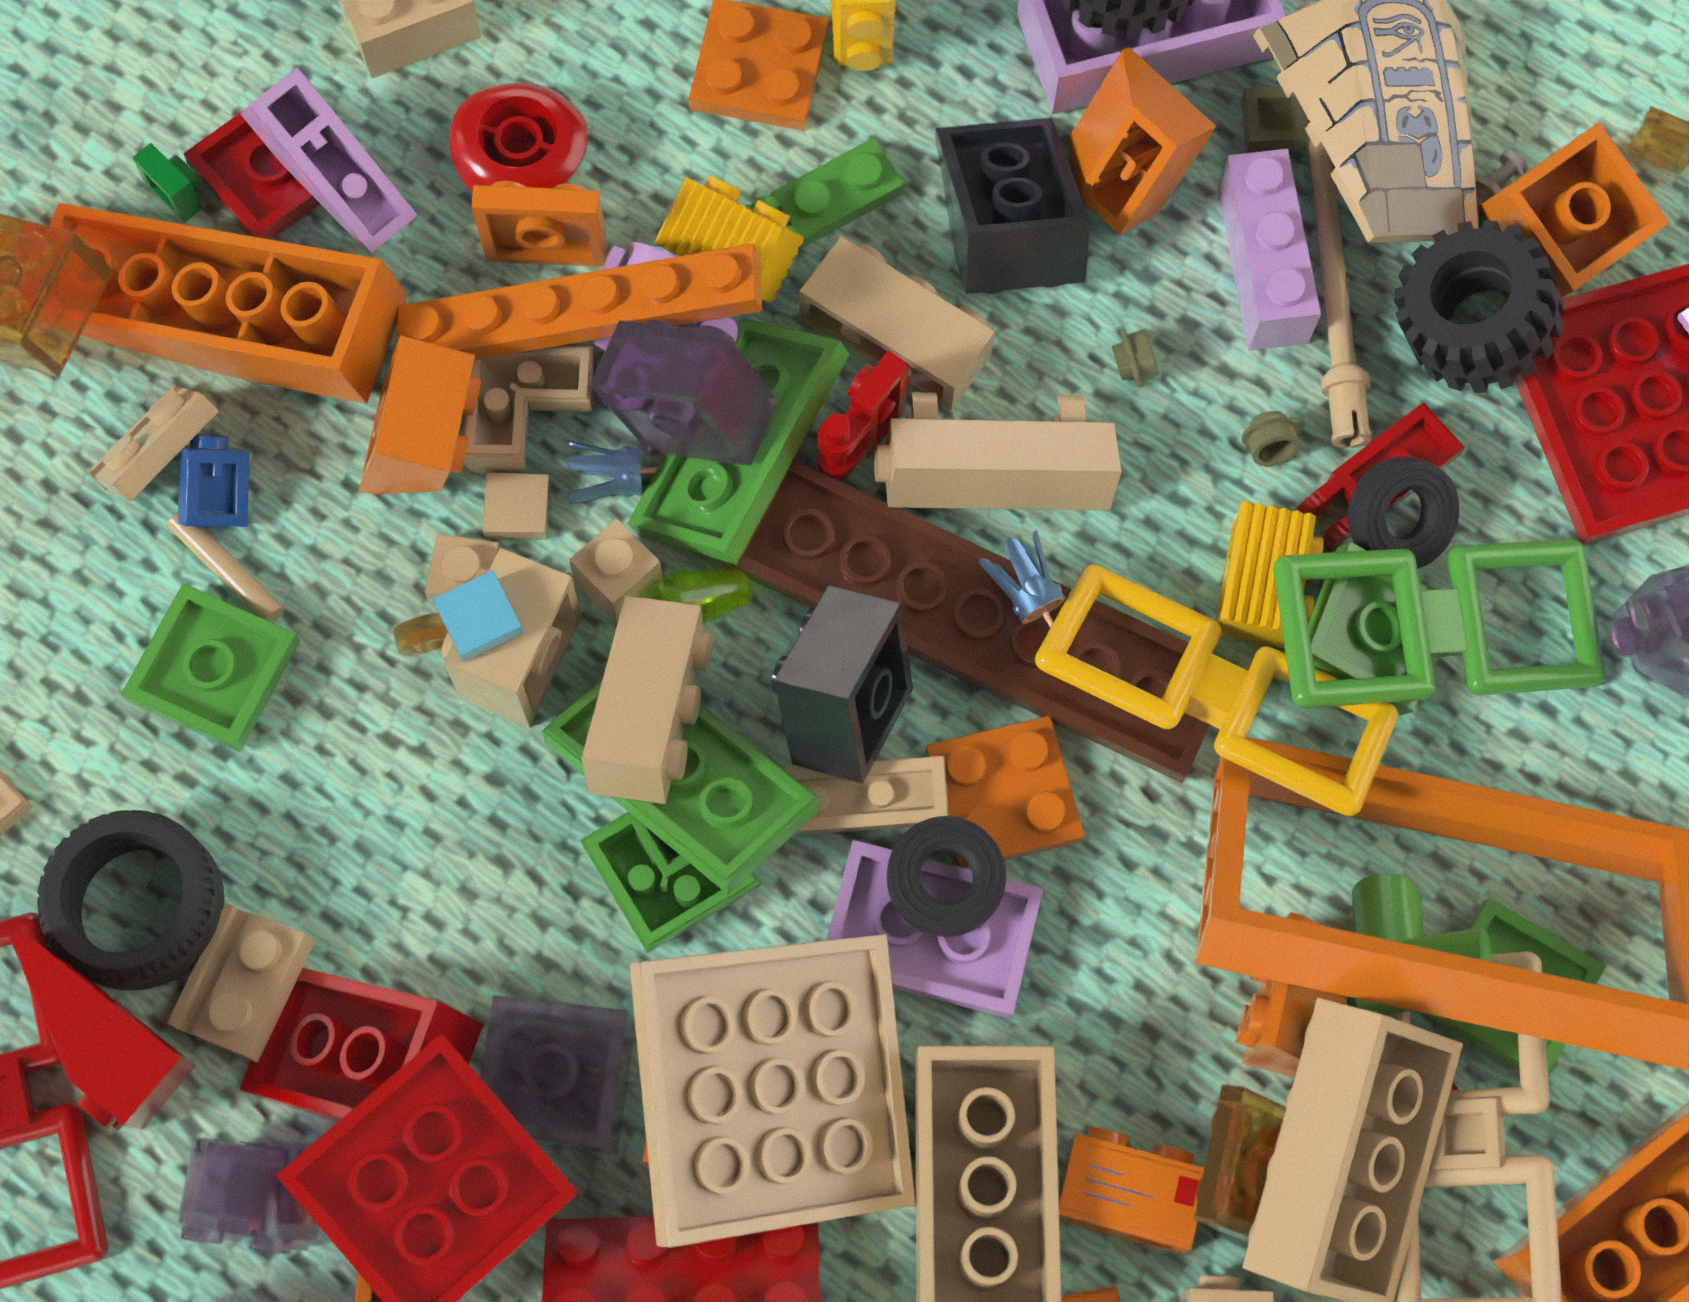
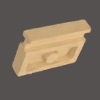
M173 385L106 452L87 474L106 491L109 490L112 494L131 502L219 411L202 393L183 387L180 389L178 386Z
M225 903L215 934L204 952L199 956L166 1024L183 1033L190 1034L258 1063L316 940L306 933Z

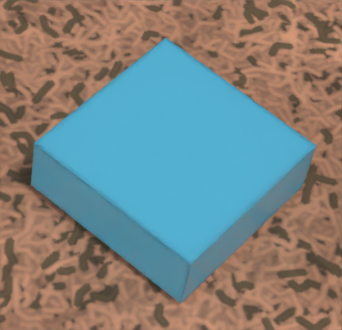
M493 570L433 598V602L463 662L524 634Z

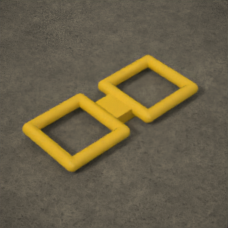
M1090 564L1082 570L1036 653L1035 662L1040 670L1163 729L1176 727L1185 712L1220 729L1214 742L1215 751L1219 756L1344 816H1354L1360 812L1398 719V711L1393 704L1387 702L1337 706L1368 721L1341 785L1245 739L1273 676L1290 684L1285 653L1273 647H1262L1255 653L1248 670L1212 654L1222 633L1221 626L1217 621L1099 565ZM1098 594L1191 637L1162 698L1067 654ZM1314 667L1316 681L1340 680Z

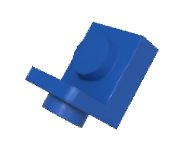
M196 434L192 438L190 445H186L173 458L180 461L178 524L183 526L215 527L248 526L250 451L228 446L229 436Z

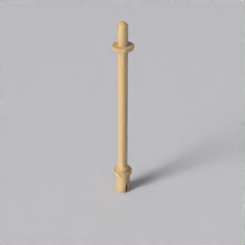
M1301 4V5L1295 10V12H1296V11H1299V10H1301V9H1303V8H1305V7H1308V6H1310L1311 4ZM1310 139L1308 142L1331 358V368L1321 378V391L1324 396L1329 397L1332 445L1344 448L1346 446L1345 438L1349 437V447L1356 448L1372 441L1366 393L1371 389V378L1367 371L1356 364L1337 186L1330 175L1335 166L1325 148H1315Z

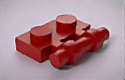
M888 350L875 367L866 364L858 372L847 392V395L851 397L850 409L845 415L832 414L828 416L818 429L817 445L819 451L817 466L819 472L843 481L852 473L864 456L869 458L872 455L876 444H880L888 434L890 419H900L905 412L908 363Z

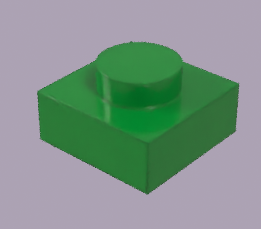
M150 142L132 157L145 184L184 223L203 209L194 191V187L199 184V180L179 156L174 154L171 158L167 159Z

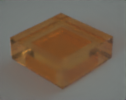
M1650 106L1633 133L1627 148L1628 154L1673 173H1682L1689 164V121Z

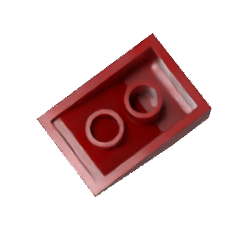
M18 928L9 939L67 1077L72 1084L84 1092L76 1102L77 1105L108 1129L112 1126L119 1131L125 1125L143 1130L196 1065L94 982L61 960L47 944L23 929Z
M302 968L258 1063L250 1060L239 1090L337 1123L441 1033L465 1061L470 1064L484 1024L437 1000Z

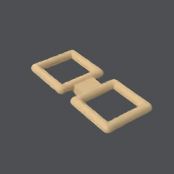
M1532 952L1492 954L1494 963L1542 973L1541 960ZM1410 1011L1385 1015L1410 1024ZM1518 1033L1521 1087L1450 1090L1424 1186L1426 1188L1526 1184L1532 1297L1421 1299L1417 1212L1393 1302H1562L1553 1164L1544 1155L1505 1156L1503 1115L1538 1114L1544 1112L1549 1106L1546 1039Z

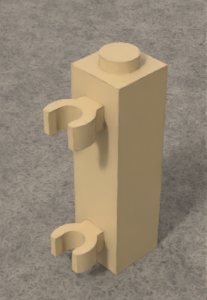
M911 392V413H907V419H890L886 444H876L874 458L876 482H886L888 507L1110 510L1122 473L1115 423L1086 422L1085 400L1080 395H1059V416H1053L1052 421L938 419L936 393Z

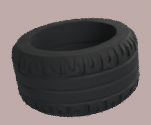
M120 810L89 819L88 823H82L70 832L68 838L64 837L61 840V843L54 849V855H50L47 864L44 866V875L40 877L39 897L37 898L38 916L40 917V925L44 936L61 960L99 985L117 990L137 991L151 989L155 986H161L174 981L176 977H181L194 967L193 965L209 945L217 929L225 902L224 886L217 864L208 850L193 834L178 822L164 815L144 810ZM154 850L166 853L172 857L181 870L183 895L177 915L170 926L158 938L134 950L109 952L96 947L87 938L82 922L83 898L95 874L109 861L132 851Z

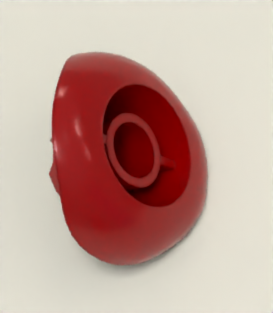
M526 82L496 85L473 93L456 111L449 132V146L453 163L461 180L472 193L473 185L491 186L499 181L517 182L530 188L552 189L558 185L566 184L580 166L588 143L586 121L580 111L568 99L548 87Z

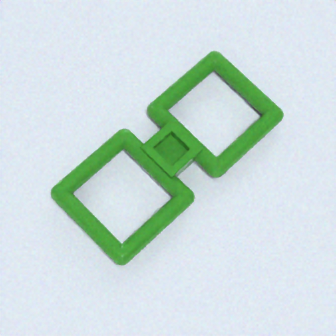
M1575 539L1455 546L1447 555L1452 589L1422 591L1420 589L1416 558L1408 549L1283 555L1277 558L1273 565L1293 702L1300 708H1319L1425 700L1434 694L1436 688L1431 658L1461 655L1467 687L1471 693L1478 696L1590 688L1601 685L1605 680L1606 673L1583 544ZM1561 565L1577 663L1491 669L1475 570ZM1392 575L1407 675L1316 681L1301 580Z

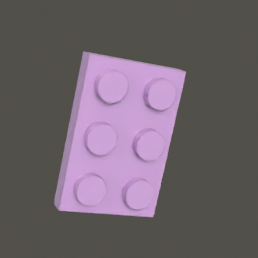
M852 840L826 940L887 934L892 989L1012 1019L1044 888L1006 879L1002 900L995 913L983 925L963 935L950 937L935 936L910 925L894 907L887 888V867L892 850ZM927 859L921 868L920 879L924 889L932 897L942 901H952L962 897L969 890L972 884V872L970 869Z

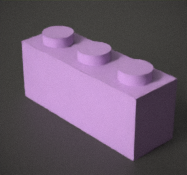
M1288 149L1228 155L1219 181L1218 194L1248 351L1308 344L1321 316Z

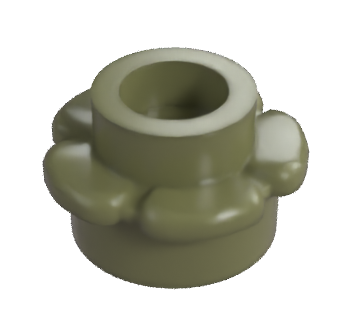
M1125 328L1121 330L1123 342L1112 345L1122 381L1134 377L1137 386L1144 387L1143 380L1160 375L1146 329L1128 334Z
M1267 411L1251 420L1249 427L1243 432L1241 440L1245 445V451L1251 452L1253 461L1256 464L1265 467L1277 466L1290 461L1299 453L1301 442L1298 435L1302 432V426L1296 418L1288 419L1282 412Z

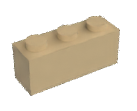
M840 236L799 291L801 317L876 364L889 350L909 364L907 383L923 393H936L937 402L949 410L954 408L992 354L995 331L990 328L982 315L968 307L962 306L957 308L939 297L936 289L925 279L916 275H909L907 277L889 266L884 256L873 247L863 243L857 246L843 236Z
M625 596L581 758L588 794L666 804L672 779L682 780L687 761V741L682 740L685 724L695 725L697 721L701 690L700 686H695L698 670L708 671L713 653V633L704 632L701 605Z

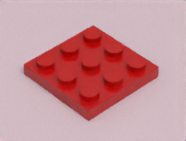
M442 1033L275 1175L382 1302H457L578 1194V1191Z

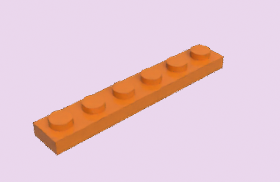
M753 243L399 305L397 342L400 335L474 354V360L761 312L760 255Z

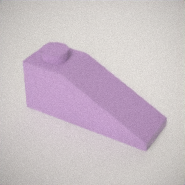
M298 67L253 101L241 113L242 117L280 163L369 254H372L418 216Z

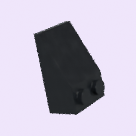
M1052 117L936 128L935 139L954 254L966 294L981 292L997 293L1002 290L1032 287L1053 288L1063 284L1086 282L1090 220Z

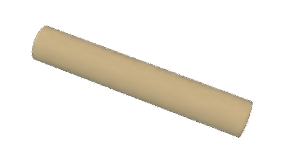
M178 512L169 519L167 527L254 615L274 623L284 614V607L203 526H183L178 524Z

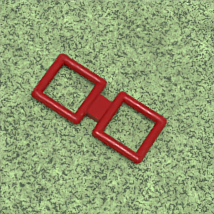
M29 912L0 920V947L11 945L9 938L18 928L23 929L49 946L48 940L42 931L38 914ZM30 986L29 990L40 1043L0 1053V1149L58 1134L78 1239L0 1261V1290L99 1262L105 1258L109 1249L81 1109L76 1104L65 1103L34 1112L27 1074L60 1065L62 1062Z

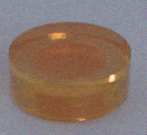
M439 612L407 620L394 627L392 633L399 654L403 656H418L442 649L448 630Z

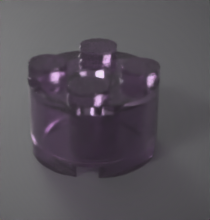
M192 1138L178 1222L183 1224L181 1239L223 1244V1240L242 1241L243 1235L251 1236L249 1249L280 1254H291L292 1250L307 1251L310 1240H317L319 1226L275 1176L304 1151L303 1149L239 1141V1143L230 1145L219 1143L220 1139Z

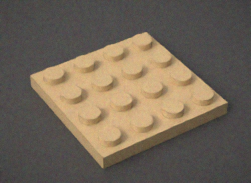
M887 934L629 963L657 1246L670 1248L916 1205Z

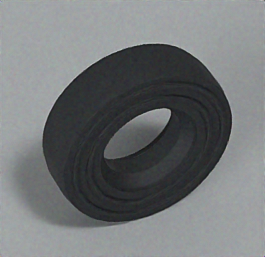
M1408 456L1389 458L1370 468L1356 485L1348 508V527L1355 545L1366 551L1408 549L1415 555L1417 569L1430 564L1445 551L1454 536L1459 519L1458 494L1450 477L1435 464ZM1405 490H1412L1418 495L1421 502L1419 521L1409 534L1402 537H1394L1386 525L1388 506L1397 494Z
M939 816L929 818L914 825L897 841L888 861L887 888L894 907L910 925L935 936H958L979 928L995 913L1002 900L1006 886V865L997 843L983 828L959 817ZM940 852H951L961 856L968 863L972 872V884L962 897L952 901H942L932 897L924 889L920 879V871L925 861L932 855Z

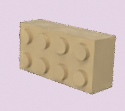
M1317 998L1311 1021L1306 1028L1305 1044L1293 1087L1287 1096L1286 1112L1276 1148L1268 1164L1267 1180L1257 1216L1249 1232V1245L1242 1268L1305 1292L1347 1302H1393L1463 1043L1382 1014Z
M918 1046L914 1060L917 1302H1061L1054 1046Z

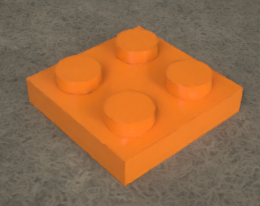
M713 0L688 98L689 110L805 131L828 33L829 18L732 0Z
M499 181L491 186L473 185L471 208L486 262L604 266L607 259L608 243L599 191L587 190L575 184H561L553 189L530 188L512 181Z
M1045 716L926 745L927 757L944 756L949 816L969 820L983 828L997 843L1004 861L1083 842L1085 834L1051 717ZM953 853L958 867L970 869L968 863L961 856Z

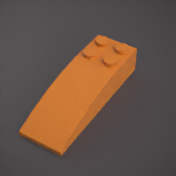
M58 203L14 306V310L20 315L82 336L210 372L256 383L367 404L398 323V306L405 304L408 294L384 262L378 258Z

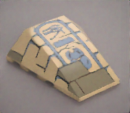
M1321 0L1258 28L1253 37L1262 53L1271 51L1281 69V72L1276 77L1287 98L1296 97L1307 115L1310 123L1306 126L1305 130L1315 148H1325L1335 166L1330 175L1368 243L1434 241L1432 235L1443 229L1447 236L1458 232L1457 224L1471 221L1474 229L1479 228L1465 35L1463 27L1446 0Z

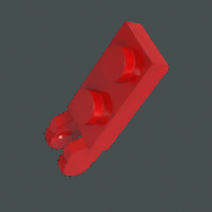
M1423 402L1335 469L1327 482L1300 503L1295 511L1299 510L1303 514L1312 513L1317 517L1339 495L1349 505L1353 491L1362 476L1370 468L1383 460L1402 456L1415 457L1431 462L1440 469H1443L1461 455L1465 446ZM1405 490L1397 494L1391 500L1387 512L1414 491ZM1348 515L1332 524L1325 531L1324 536H1322L1324 539L1323 546L1328 551H1332L1351 537L1348 527Z

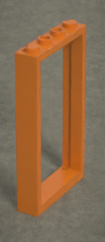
M1251 737L1245 738L1341 785L1352 759ZM1220 756L1212 790L1196 964L1689 1070V830L1384 765L1378 766L1360 812L1354 816H1349L1658 882L1669 1000L1239 908L1249 795L1335 814L1340 813Z

